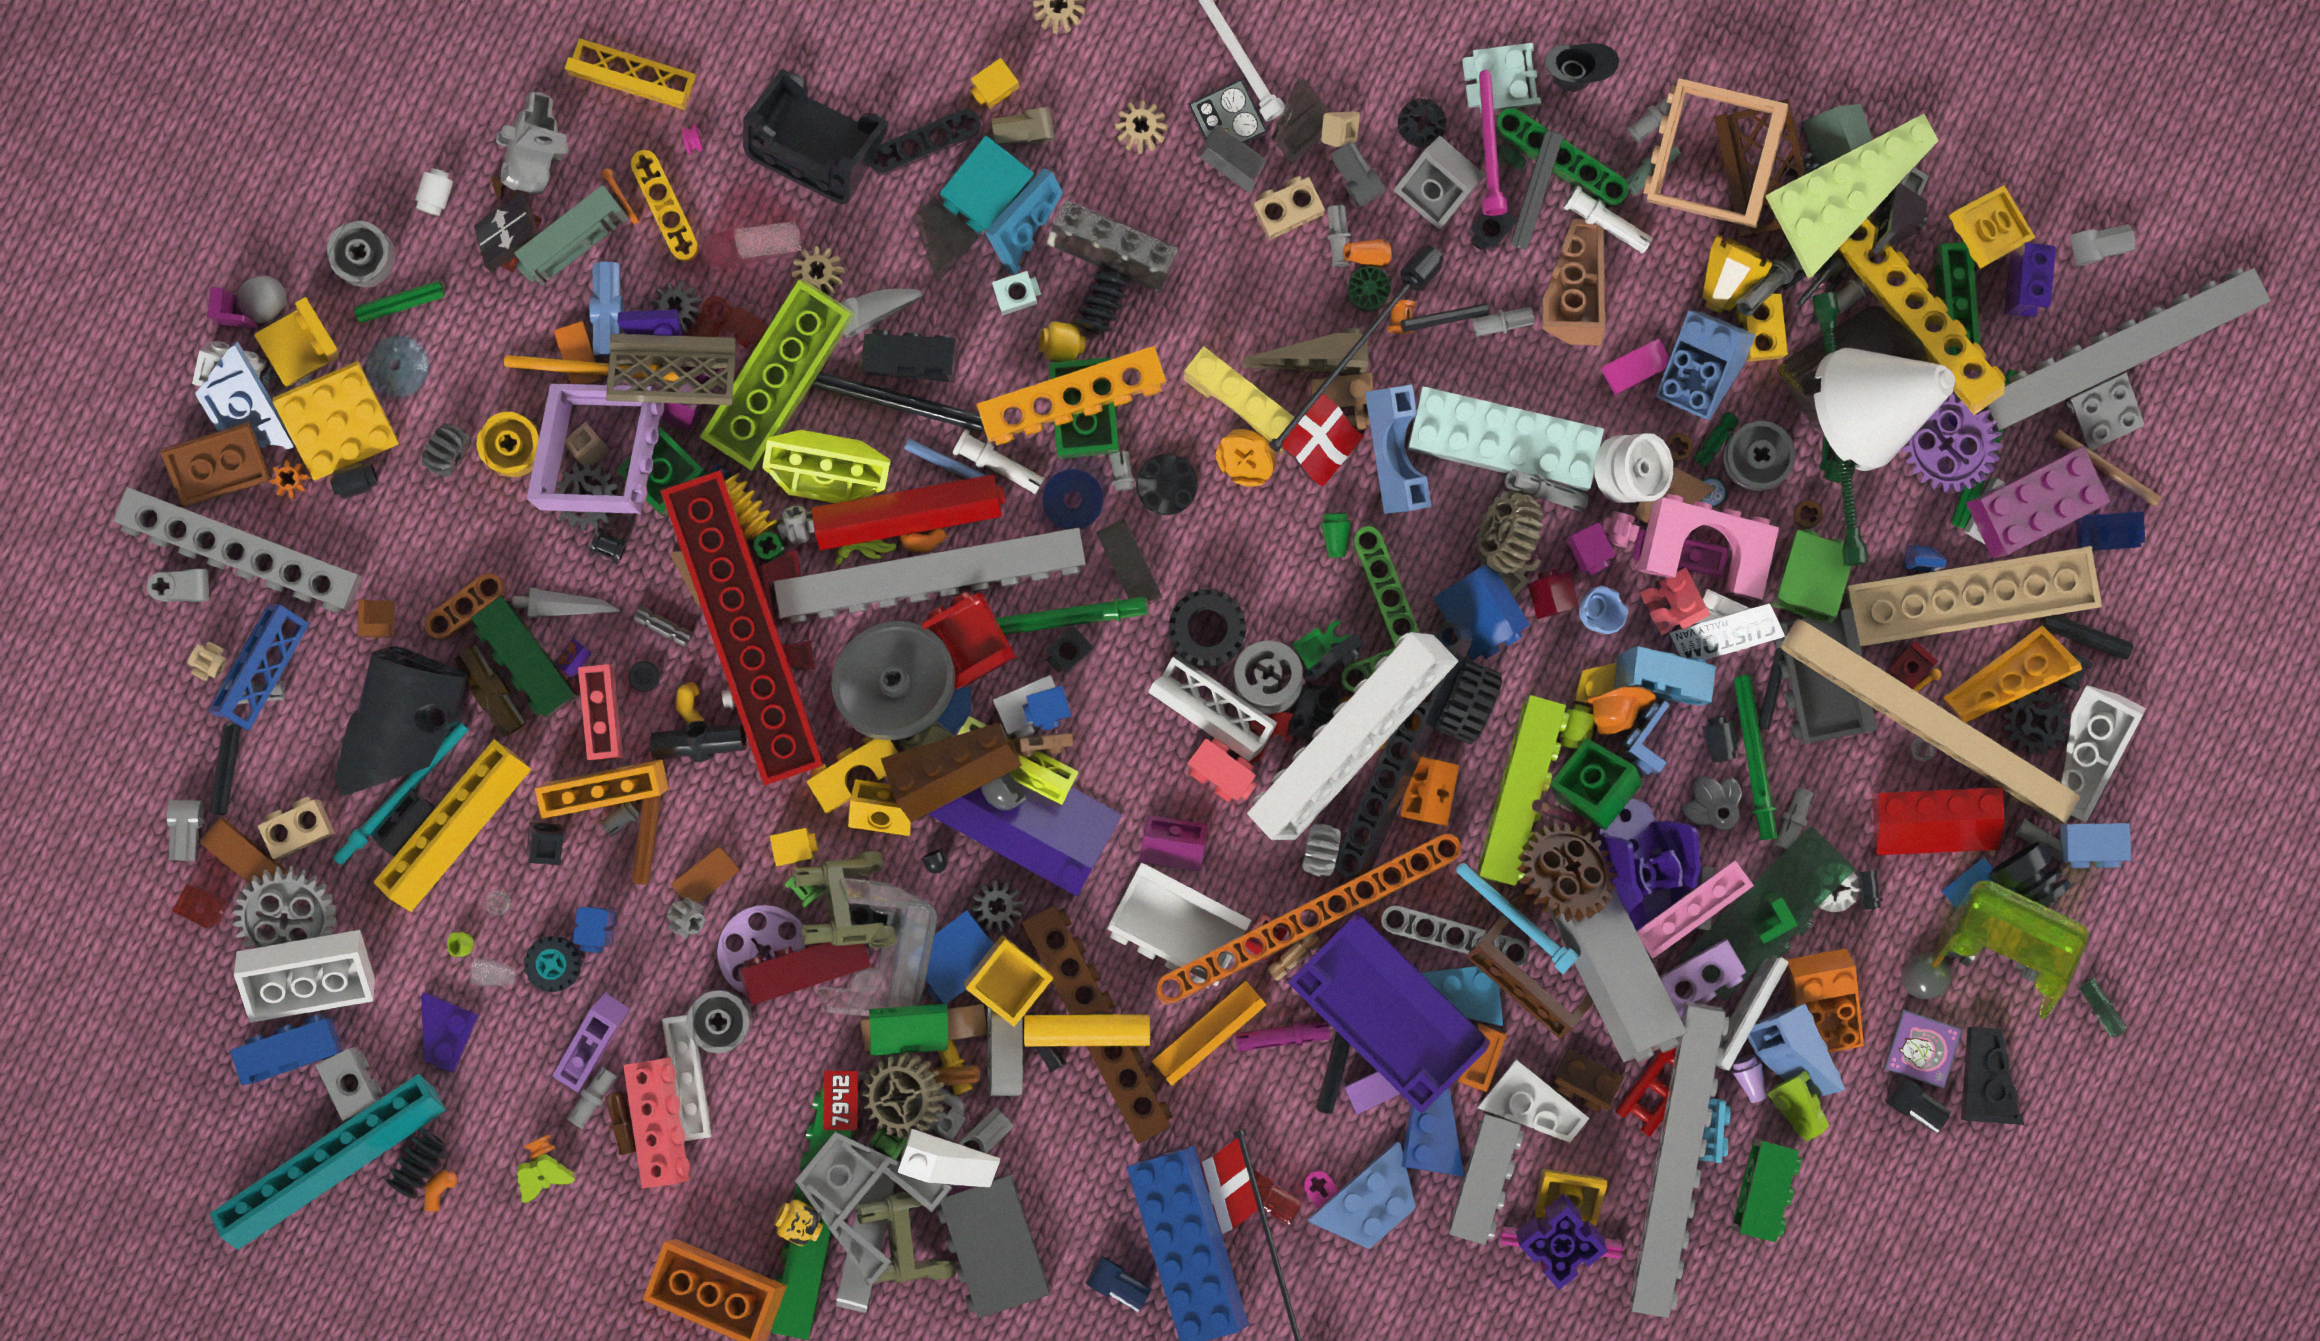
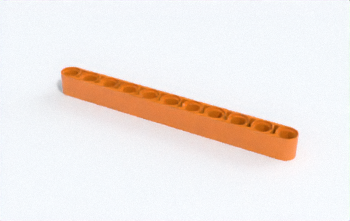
M1452 834L1440 835L1164 975L1156 985V997L1164 1004H1175L1449 865L1461 853L1460 841ZM1447 842L1452 846L1453 854L1451 857H1444L1439 853V843ZM1413 856L1422 857L1426 863L1425 870L1417 871L1413 869L1410 863ZM1385 870H1393L1397 873L1399 878L1397 884L1389 885L1384 881L1383 873ZM1361 883L1368 885L1371 889L1370 898H1360L1356 894V886ZM1330 898L1341 899L1344 904V910L1340 913L1331 911L1328 906ZM1305 911L1312 912L1316 916L1315 926L1307 927L1303 925L1300 919L1301 913ZM1278 925L1286 927L1289 932V938L1285 941L1277 940L1273 935V928ZM1247 940H1257L1261 944V952L1257 955L1249 954L1245 948ZM1222 953L1231 955L1234 960L1233 967L1230 969L1221 968L1217 962L1218 956ZM1200 967L1205 971L1206 980L1203 983H1195L1191 980L1189 974L1192 968ZM1167 981L1174 982L1179 989L1178 995L1175 997L1165 996L1162 992L1163 983Z

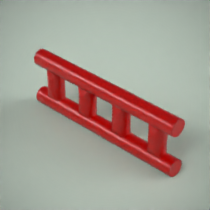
M1676 1047L1664 1053L1661 1050L1658 1052L1615 1111L1624 1119L1632 1112L1644 1121L1645 1124L1640 1131L1648 1137H1651L1664 1118L1669 1086L1656 1076L1667 1062L1673 1066ZM1648 1087L1663 1097L1653 1113L1638 1102Z

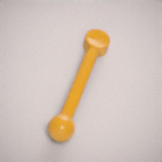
M1936 668L1932 669L1929 676L1917 684L1913 690L1918 692L1931 681L1939 680L1941 678V671Z

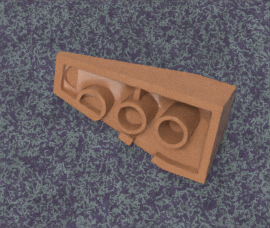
M1585 219L1572 220L1542 301L1543 330L1570 345L1601 346L1605 331L1604 229L1595 223L1593 225L1585 223Z

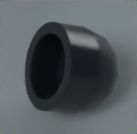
M944 848L934 850L921 857L925 868L934 874L943 872L948 864V857Z

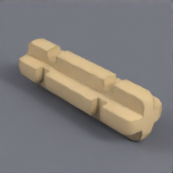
M1313 933L1303 938L1301 942L1297 941L1279 957L1281 960L1275 961L1268 967L1267 970L1270 975L1277 981L1284 977L1288 969L1294 968L1309 954L1308 951L1310 949L1314 950L1320 944L1319 937Z

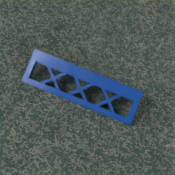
M267 604L207 711L217 717L227 718L245 730H250L310 623L280 604ZM287 618L297 624L298 627L292 637L283 639L281 626ZM278 645L281 657L276 664L268 666L266 652L269 647ZM263 672L265 685L262 690L253 692L251 679L254 674ZM248 699L250 712L244 720L234 714L233 711L239 701Z

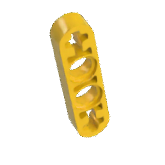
M640 150L631 159L632 171L670 251L679 261H692L699 252L696 237L658 158L649 150ZM644 157L648 161L653 160V163L650 164L653 175L661 174V177L652 178L646 184L643 183V180L649 179L643 168L639 170L637 168L641 165L640 159ZM656 184H662L667 189V194L662 200H654L650 196V190ZM671 211L678 213L680 222L676 227L668 228L663 224V217L666 213ZM684 228L687 229V232L681 233L686 243L692 242L693 244L689 247L690 253L686 255L682 251L677 252L676 249L680 247L677 237L669 238V235L677 234Z

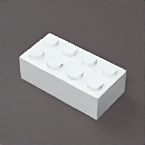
M360 930L236 952L234 977L250 1023L373 1001L375 977Z

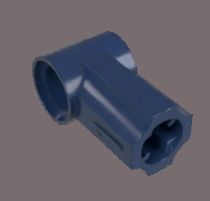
M1100 1256L1085 1284L1102 1295L1112 1296L1124 1305L1139 1312L1152 1288L1125 1273V1270L1118 1264Z

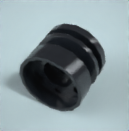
M2042 840L2020 850L1987 874V877L1998 893L2013 889L2014 893L2005 902L2007 907L2022 903L2012 912L2016 920H2021L2044 911L2056 903L2072 886L2067 878L2053 883L2063 874L2061 868L2048 872L2044 870L2053 860V856Z

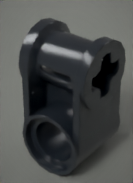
M1311 684L1302 688L1294 714L1289 721L1288 728L1290 734L1296 737L1303 736L1311 743L1314 739V732L1322 725L1328 724L1334 717L1333 712L1338 707L1340 700L1337 690L1332 686Z

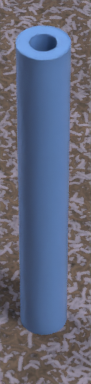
M910 438L904 447L905 450L965 479L986 476Z

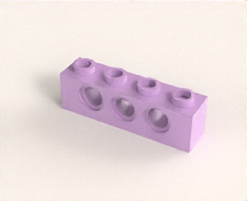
M1726 937L1659 977L1679 1017H1681L1685 1001L1692 1003L1699 1001L1700 1004L1711 1000L1716 996L1715 990L1726 985L1727 989L1742 982L1744 979L1741 975L1746 973V969ZM1708 965H1714L1720 970L1719 977L1714 981H1707L1702 976V970ZM1680 981H1688L1692 984L1693 991L1686 997L1679 996L1675 992L1676 984Z

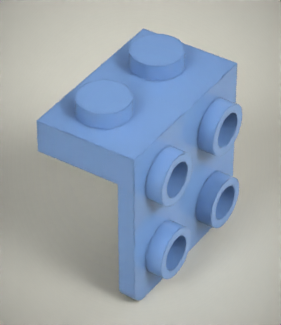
M1665 700L1658 704L1654 702L1652 706L1647 708L1640 718L1644 722L1639 729H1632L1622 743L1626 747L1622 754L1632 761L1631 764L1636 766L1637 771L1644 776L1646 774L1654 775L1660 773L1667 763L1642 745L1670 704Z

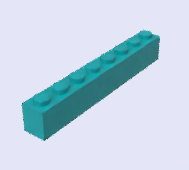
M417 1074L210 1212L209 1214L220 1238L239 1250L444 1113L446 1109L435 1088L420 1074Z

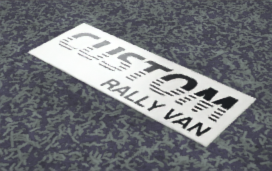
M1770 603L1670 632L1680 657L1687 659L1695 657L1705 660L1785 637Z

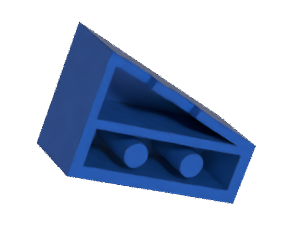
M321 1014L304 1019V1026L293 1029L292 1024L275 1029L274 1036L264 1039L262 1034L244 1040L245 1045L231 1049L230 1053L241 1086L257 1083L342 1052L343 1049L332 1017L323 1019Z

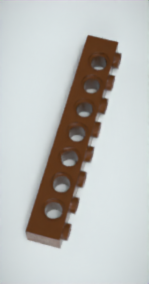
M1056 905L1022 922L1046 970L1053 976L1052 982L1069 1014H1112L1110 1009L1114 1008L1115 1005L1107 990L1101 993L1096 983L1101 978L1093 963L1087 965L1081 954L1085 953L1086 949L1079 936L1077 935L1072 938L1067 928L1072 923L1064 908L1058 910ZM1052 931H1059L1064 935V945L1059 949H1053L1047 943V936ZM1072 958L1078 962L1079 971L1076 975L1066 976L1062 972L1061 965L1065 959ZM1088 986L1092 989L1094 997L1090 1003L1082 1004L1076 999V991L1079 987ZM1087 1046L1137 1144L1171 1127L1169 1119L1173 1118V1115L1165 1101L1159 1103L1154 1094L1159 1088L1151 1073L1144 1075L1140 1067L1144 1060L1136 1046L1132 1048L1130 1046H1122L1123 1053L1116 1059H1111L1105 1054V1046ZM1125 1069L1135 1071L1137 1074L1136 1083L1132 1086L1121 1084L1119 1080L1121 1071ZM1138 1097H1147L1151 1101L1152 1107L1148 1113L1140 1114L1135 1111L1133 1104Z

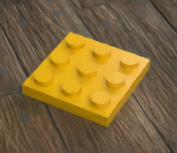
M359 361L273 397L272 402L313 481L334 473L333 471L355 464L399 444V440Z

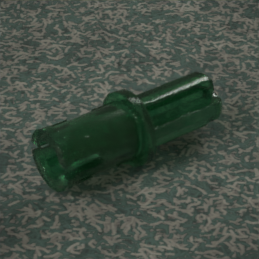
M2095 977L2082 983L2078 989L2092 1007V1015L2098 1016L2111 1037L2114 1038L2123 1034L2127 1026L2113 1007V999L2109 1000L2096 981L2097 979Z

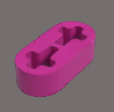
M1312 1171L1304 1179V1189L1317 1208H1320L1326 1200L1339 1191L1331 1178L1323 1171ZM1315 1176L1319 1180L1322 1178L1326 1180L1323 1187L1328 1194L1324 1197L1318 1190L1313 1192L1310 1190V1187L1313 1185L1311 1179Z

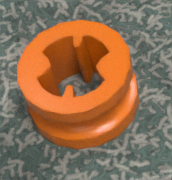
M550 1134L524 1145V1148L530 1151V1156H528L530 1160L556 1148L555 1145L549 1143Z

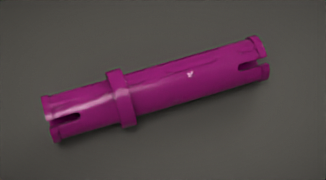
M1326 1020L1305 1024L1293 1022L1294 1025L1237 1032L1235 1033L1237 1050L1242 1052L1293 1044L1299 1047L1307 1042L1330 1040L1328 1022Z

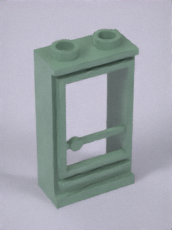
M602 185L514 253L519 259L515 265L531 283L536 280L543 286L546 284L543 281L544 279L549 281L610 233L607 230L612 228L614 231L617 228L615 226L616 223L621 220L624 224L629 218Z

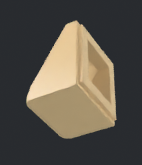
M1329 112L1324 114L1321 141L1339 148L1351 142H1357L1360 112Z
M587 422L583 423L565 439V445L583 467L586 463H589L592 467L609 452V448Z

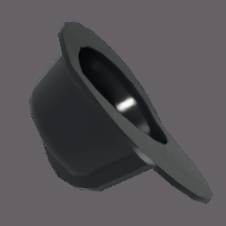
M1604 44L1559 45L1550 49L1546 54L1545 65L1547 71L1552 75L1554 84H1557L1566 91L1576 92L1585 89L1591 82L1605 80L1614 75L1619 67V57L1616 51Z

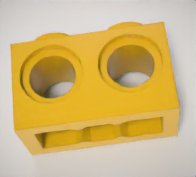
M1781 293L1772 294L1760 305L1766 310L1767 316L1765 320H1757L1753 315L1746 316L1736 306L1738 324H1743L1744 330L1756 334L1755 338L1757 336H1764L1770 343L1769 350L1762 351L1756 347L1754 339L1746 362L1783 359L1788 355Z

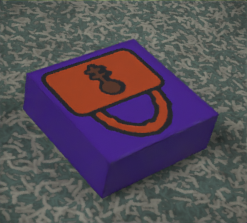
M573 638L555 660V663L564 672L573 677L577 674L578 667H582L591 656V652Z

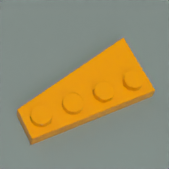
M2042 625L1947 694L1943 699L1956 716L1966 723L2082 670L2080 662Z

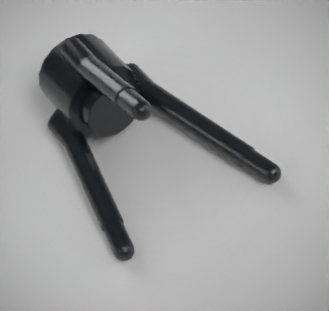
M1833 254L1814 274L1817 279L1797 301L1798 307H1801L1822 283L1828 285L1831 282L1826 293H1834L1836 287L1843 280L1841 274L1846 270V265L1839 257ZM1802 270L1795 275L1793 280L1788 284H1784L1782 288L1787 290L1806 277L1805 271ZM1815 314L1811 320L1813 325L1818 321Z

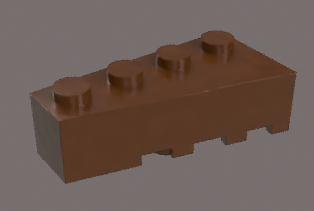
M1000 723L880 758L894 798L910 822L1022 766L1014 744Z

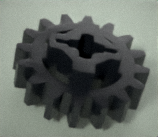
M2041 688L2037 690L2036 695L2032 692L2025 695V697L2016 699V703L2010 702L2005 704L2010 709V712L2001 714L2002 718L2008 720V724L2001 726V730L2010 731L2006 741L2016 740L2015 750H2021L2025 746L2026 754L2032 755L2036 748L2038 754L2042 755L2046 753L2045 746L2050 750L2057 749L2055 740L2065 741L2066 738L2061 734V731L2070 729V726L2064 724L2063 719L2070 717V713L2061 712L2065 702L2055 703L2056 693H2050L2046 697L2045 689ZM2030 701L2042 702L2047 707L2043 709L2036 708ZM2019 712L2021 715L2020 722L2016 726V716ZM2039 716L2041 720L2038 722V726L2031 727L2030 723L2033 721V717ZM2055 718V726L2052 732L2050 729L2051 720ZM2028 734L2035 735L2037 740L2039 739L2041 742H2031L2025 739L2024 736Z

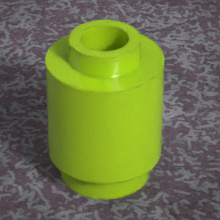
M1574 704L1573 709H1567L1566 713H1569V718L1565 731L1561 732L1560 738H1562L1561 746L1577 750L1586 738L1592 739L1595 721L1593 714H1591L1592 708Z

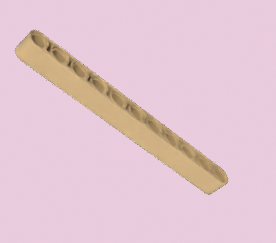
M1796 619L1780 645L1781 649L1991 783L1998 787H2003L2004 791L2058 824H2066L2080 800V796L2068 787L1807 622Z

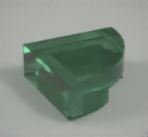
M1496 144L1498 162L1523 171L1527 162L1525 158L1510 147Z

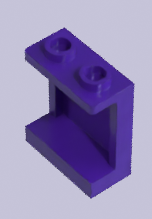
M2025 242L2010 253L2004 315L2035 318L2038 307L2048 308L2051 305L2056 247L2054 245Z

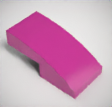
M1658 338L1603 366L1601 370L1614 395H1617L1666 370L1670 358Z

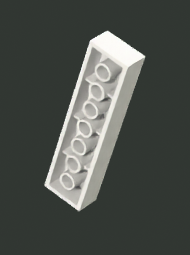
M1410 632V634L1406 633L1399 638L1395 644L1396 649L1391 655L1382 658L1375 665V672L1371 677L1364 679L1355 687V694L1348 702H1343L1334 710L1333 719L1314 732L1313 741L1307 747H1302L1294 754L1292 758L1294 762L1287 769L1281 770L1272 779L1274 784L1267 791L1261 792L1252 801L1253 807L1247 814L1271 840H1296L1457 664L1458 660L1434 635Z

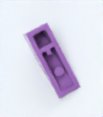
M604 993L588 1012L552 1076L578 1093L618 1033L631 1009L607 993Z

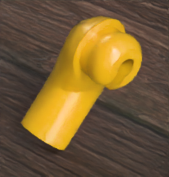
M694 682L682 684L677 690L676 710L687 724L694 721H704L702 716L693 707L694 698L699 694V688Z

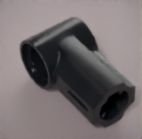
M1901 1075L1885 1099V1102L1905 1116H1911L1933 1132L1938 1133L1948 1121L1952 1111L1925 1094V1090L1916 1083Z

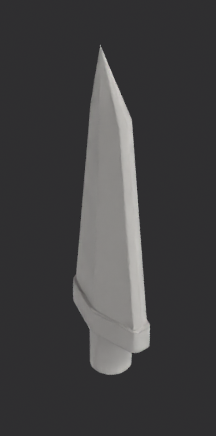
M530 588L529 597L513 596V608L528 609V618L621 612L602 599L540 590L538 588Z

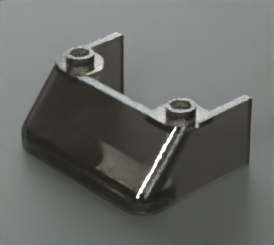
M1870 306L1861 310L1838 325L1834 332V337L1836 338L1834 341H1836L1835 345H1837L1835 349L1837 350L1854 348L1930 363L1922 342L1880 306ZM1822 336L1782 362L1778 368V373L1809 423L1825 437L1817 416L1814 394L1821 392V378H1815L1816 371L1825 354H1827L1825 353L1824 337Z

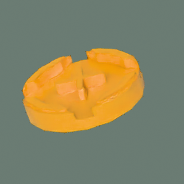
M1246 429L1232 430L1223 437L1216 449V460L1220 470L1224 474L1228 473L1229 476L1233 477L1231 480L1239 485L1247 487L1260 486L1271 477L1276 469L1277 457L1275 451L1269 447V442L1266 438L1254 431Z

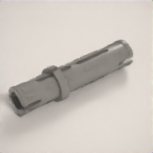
M1512 469V472H1509L1506 476L1505 484L1507 488L1523 492L1532 496L1533 499L1542 498L1576 511H1582L1587 506L1588 496L1585 492L1547 481L1541 475H1528Z

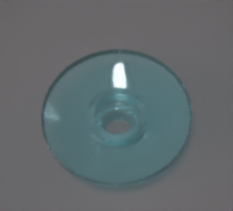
M391 336L381 340L371 350L367 360V373L371 383L377 390L391 397H405L416 392L424 384L429 371L428 357L424 349L416 341L405 336ZM400 360L401 367L398 370H392V361Z

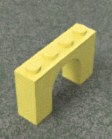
M1204 346L1184 370V380L1206 398L1213 396L1223 402L1247 421L1269 443L1273 438L1277 439L1294 419V416ZM1281 448L1277 453L1281 455L1284 450Z

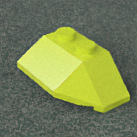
M797 430L767 438L762 468L773 477L788 495L840 503L867 498L876 492L879 493L885 490L890 459L861 440Z

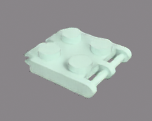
M1533 43L1473 50L1472 57L1463 58L1465 81L1476 80V84L1466 85L1468 107H1479L1480 113H1482L1479 74L1482 70H1488L1491 73L1494 111L1541 105V98L1537 97L1535 78L1538 76L1537 71L1533 70L1531 51L1534 50ZM1523 52H1525L1527 71H1525ZM1526 79H1529L1531 98H1529L1528 96V86Z

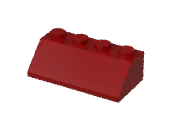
M2003 787L1872 794L1875 855L2000 850L2004 825Z

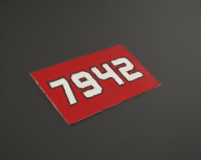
M824 1070L823 1130H857L858 1071Z

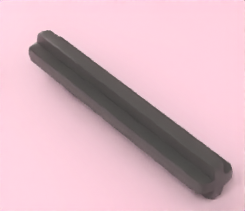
M1547 130L1542 140L1511 239V245L1518 249H1527L1533 234L1563 138L1562 134L1556 131Z

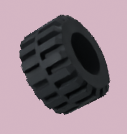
M1203 588L1186 594L1183 599L1177 602L1170 615L1169 637L1174 650L1177 651L1180 657L1190 662V664L1202 666L1203 668L1217 667L1230 661L1242 647L1246 634L1245 616L1239 607L1240 605L1229 594L1219 592L1217 589L1205 590ZM1202 610H1212L1221 615L1226 625V631L1219 643L1213 646H1202L1191 638L1189 623L1196 613Z
M1469 659L1464 660L1436 722V730L1470 745L1473 744L1481 735L1493 710L1502 685V673Z

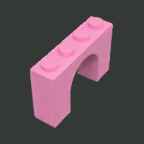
M1665 494V497L1653 501L1637 571L1663 578L1676 577L1686 537L1695 528L1707 525L1719 530L1726 537L1731 547L1732 560L1724 593L1749 600H1763L1779 527L1769 525L1770 520L1766 518L1752 516V519L1749 520L1741 518V512L1723 509V512L1712 510L1711 504L1694 501V505L1683 503V497Z

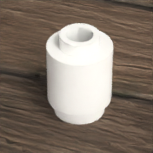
M431 168L430 173H423L415 198L418 201L416 209L440 216L441 210H445L453 185V181L448 179L449 173Z

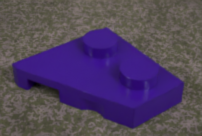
M678 310L618 312V325L627 334L682 336Z
M423 992L421 1003L424 1061L455 1073L480 1015L432 994Z

